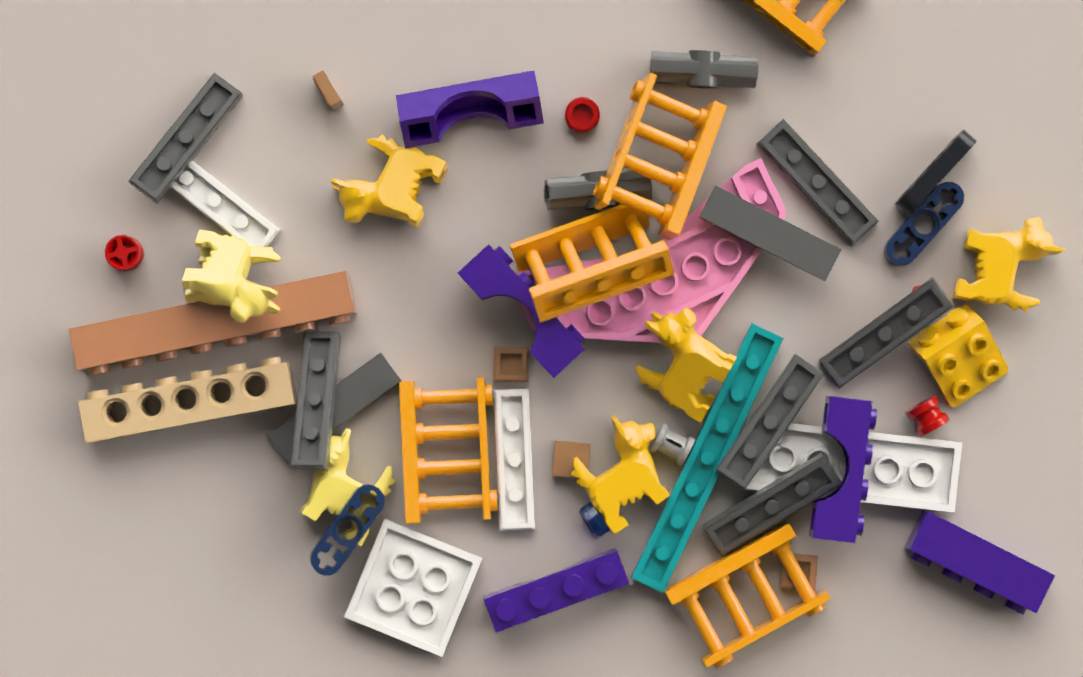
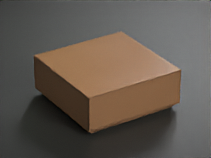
M324 70L313 75L312 79L330 109L334 111L344 105Z
M494 346L493 382H528L529 347Z
M555 440L552 476L576 478L571 475V472L574 470L573 458L578 457L588 469L590 444Z
M793 553L813 591H815L818 555ZM781 562L779 587L796 589Z

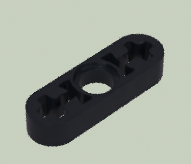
M963 129L899 197L895 205L908 216L977 141Z

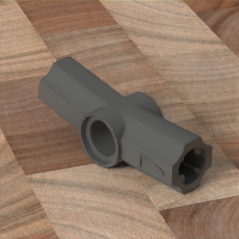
M690 50L689 53L652 51L650 73L657 75L656 83L687 84V87L715 89L718 86L756 88L758 62L757 58L726 56L720 55V52L707 50Z
M607 171L583 173L578 177L569 176L544 180V200L547 210L584 207L585 210L596 209L593 207L597 197L593 196V191L600 176L605 177ZM633 171L620 173L616 184L617 187L645 199H653L650 178ZM610 199L609 205L604 208L614 207L618 202Z

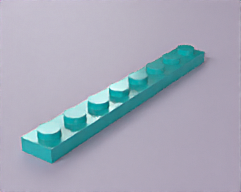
M753 323L750 324L736 354L737 358L720 387L631 575L632 579L662 593L664 592L720 474L715 469L736 440L784 338Z

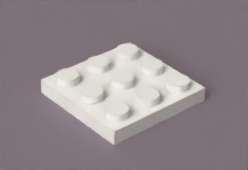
M385 518L344 617L442 657L482 558Z

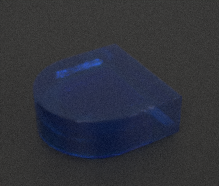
M590 502L579 509L578 512L595 538L598 539L610 531Z

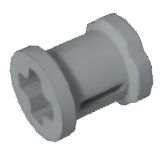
M663 423L649 451L653 453L659 451L675 459L676 464L682 466L695 439L692 437L685 438L669 430L668 425Z

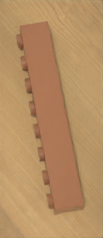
M342 271L270 286L269 288L277 292V297L270 299V301L278 306L280 311L274 314L264 312L261 316L249 317L244 323L236 322L230 315V306L211 305L198 301L69 328L76 369L79 371L87 370L88 376L108 373V366L122 363L123 369L144 365L143 358L156 356L157 362L178 358L177 351L191 349L192 354L212 351L211 344L224 341L226 347L246 344V337L259 334L260 339L265 340L281 336L280 330L294 327L295 333L316 329L315 322L328 320L329 326L350 322L349 315L357 314L349 273Z

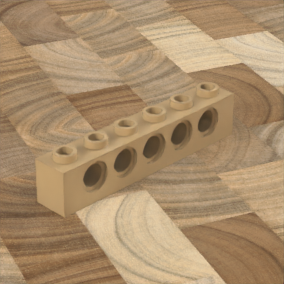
M280 357L259 360L261 367L247 369L246 363L225 367L226 374L212 376L211 370L190 373L191 380L178 382L177 376L156 380L157 387L143 389L142 383L121 386L122 393L109 395L108 389L88 392V400L78 401L85 443L297 404L291 363H281ZM255 376L262 377L266 383V389L260 396H254L248 388L249 381ZM221 382L229 385L231 389V396L224 403L219 402L214 396V389ZM186 389L192 390L196 395V403L191 409L184 408L180 403V395ZM153 395L158 397L162 404L160 412L155 416L150 415L145 408L146 400ZM117 402L124 404L127 409V415L121 422L115 421L111 416V408Z

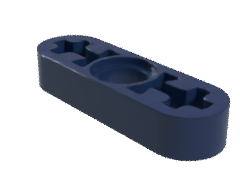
M943 182L937 185L887 240L884 245L886 260L894 266H904L911 263L961 208L964 203L962 188L954 182ZM941 190L943 192L952 190L954 192L952 200L955 204L954 206L947 204L942 207L939 213L943 214L944 218L941 220L937 212L927 208L926 205L930 202L932 207L937 206L942 200L939 192ZM920 214H926L933 220V229L928 234H921L915 229L914 221ZM907 228L910 235L920 240L921 244L917 246L915 241L911 242L906 248V252L909 254L908 257L901 256L895 258L893 254L896 250L892 245L894 242L901 244L909 237L903 233Z
M363 484L357 487L311 551L310 563L317 573L325 576L333 575L343 566L383 509L385 499L378 487L371 484ZM373 491L375 493L373 499L377 504L374 508L369 506L365 508L361 515L368 517V519L363 524L357 516L347 513L351 506L357 511L362 505L359 495L362 492L368 495ZM345 519L353 520L357 525V533L350 540L341 539L337 533L338 524ZM332 535L336 542L347 546V549L342 553L337 548L332 556L336 561L332 567L326 565L324 568L319 567L321 560L317 555L320 551L327 553L331 549L333 544L326 541Z

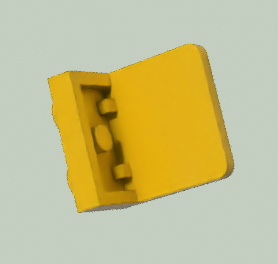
M966 303L959 308L951 310L947 316L932 326L921 330L917 336L907 342L912 352L928 367L946 402L951 407L959 406L1008 372V365L985 321Z

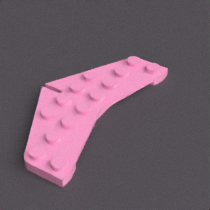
M761 158L745 165L720 187L783 220L785 219V207ZM706 200L686 217L679 236L671 240L663 237L660 240H664L669 249L675 275L560 315L557 319L565 328L572 324L585 339L662 343L656 334L645 325L647 320L655 322L651 313L656 312L664 316L667 313L678 314L684 308H689L696 317L694 330L702 336L762 250L699 218L707 202ZM600 258L582 261L581 263L585 269L604 262V260ZM567 264L545 268L550 280L571 274ZM531 270L522 271L537 286ZM518 301L530 328L536 333V325L531 312L524 304Z

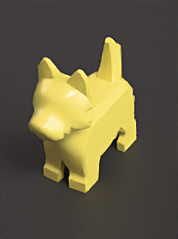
M199 230L195 245L196 247H201L199 265H202L203 268H186L182 278L183 289H186V302L194 303L195 301H201L211 305L230 306V315L239 323L246 322L249 317L261 316L264 312L278 313L280 308L270 301V299L277 297V292L272 288L246 280L252 264L279 262L281 260L280 256L273 251V248L249 246L242 238L238 239L235 235L231 237L228 235L222 236L212 231Z
M346 428L341 437L331 436L328 471H315L313 474L308 502L303 505L300 512L315 521L325 510L337 516L354 490L363 485L346 474L350 456V429ZM387 466L379 480L374 484V486L382 491L384 497L392 491L389 487L396 483V480L392 478V466ZM371 491L367 495L362 492L359 495L362 505L357 511L351 506L347 513L357 516L364 524L368 517L361 514L366 507L374 508L377 502L373 499L375 493ZM351 520L352 528L346 530L343 535L349 540L355 537L357 533V525L353 520ZM369 529L366 531L362 539L359 541V546H362L363 542L365 541L367 535L369 534Z

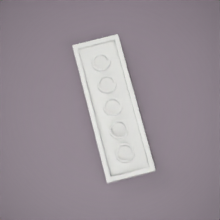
M791 423L746 489L759 491L821 452L842 481L846 465L844 453L836 440L822 431V427ZM869 432L867 444L873 445L871 464L865 465L863 479H868L869 484L866 501L861 500V502L955 513L962 442ZM836 488L833 489L832 491L828 492L827 494L823 495V496L820 497V498H824V497L828 496V495L831 494L833 491H835Z

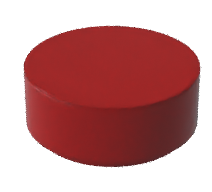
M575 98L566 107L565 121L568 127L577 133L590 132L599 122V108L589 98Z

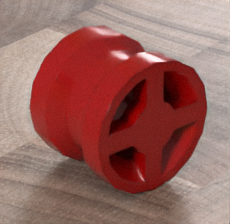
M117 235L106 244L105 258L113 268L122 271H132L142 263L144 249L135 238Z
M936 395L923 400L905 412L908 419L914 420L919 437L936 430L950 420L946 413L940 411L938 407L939 400Z

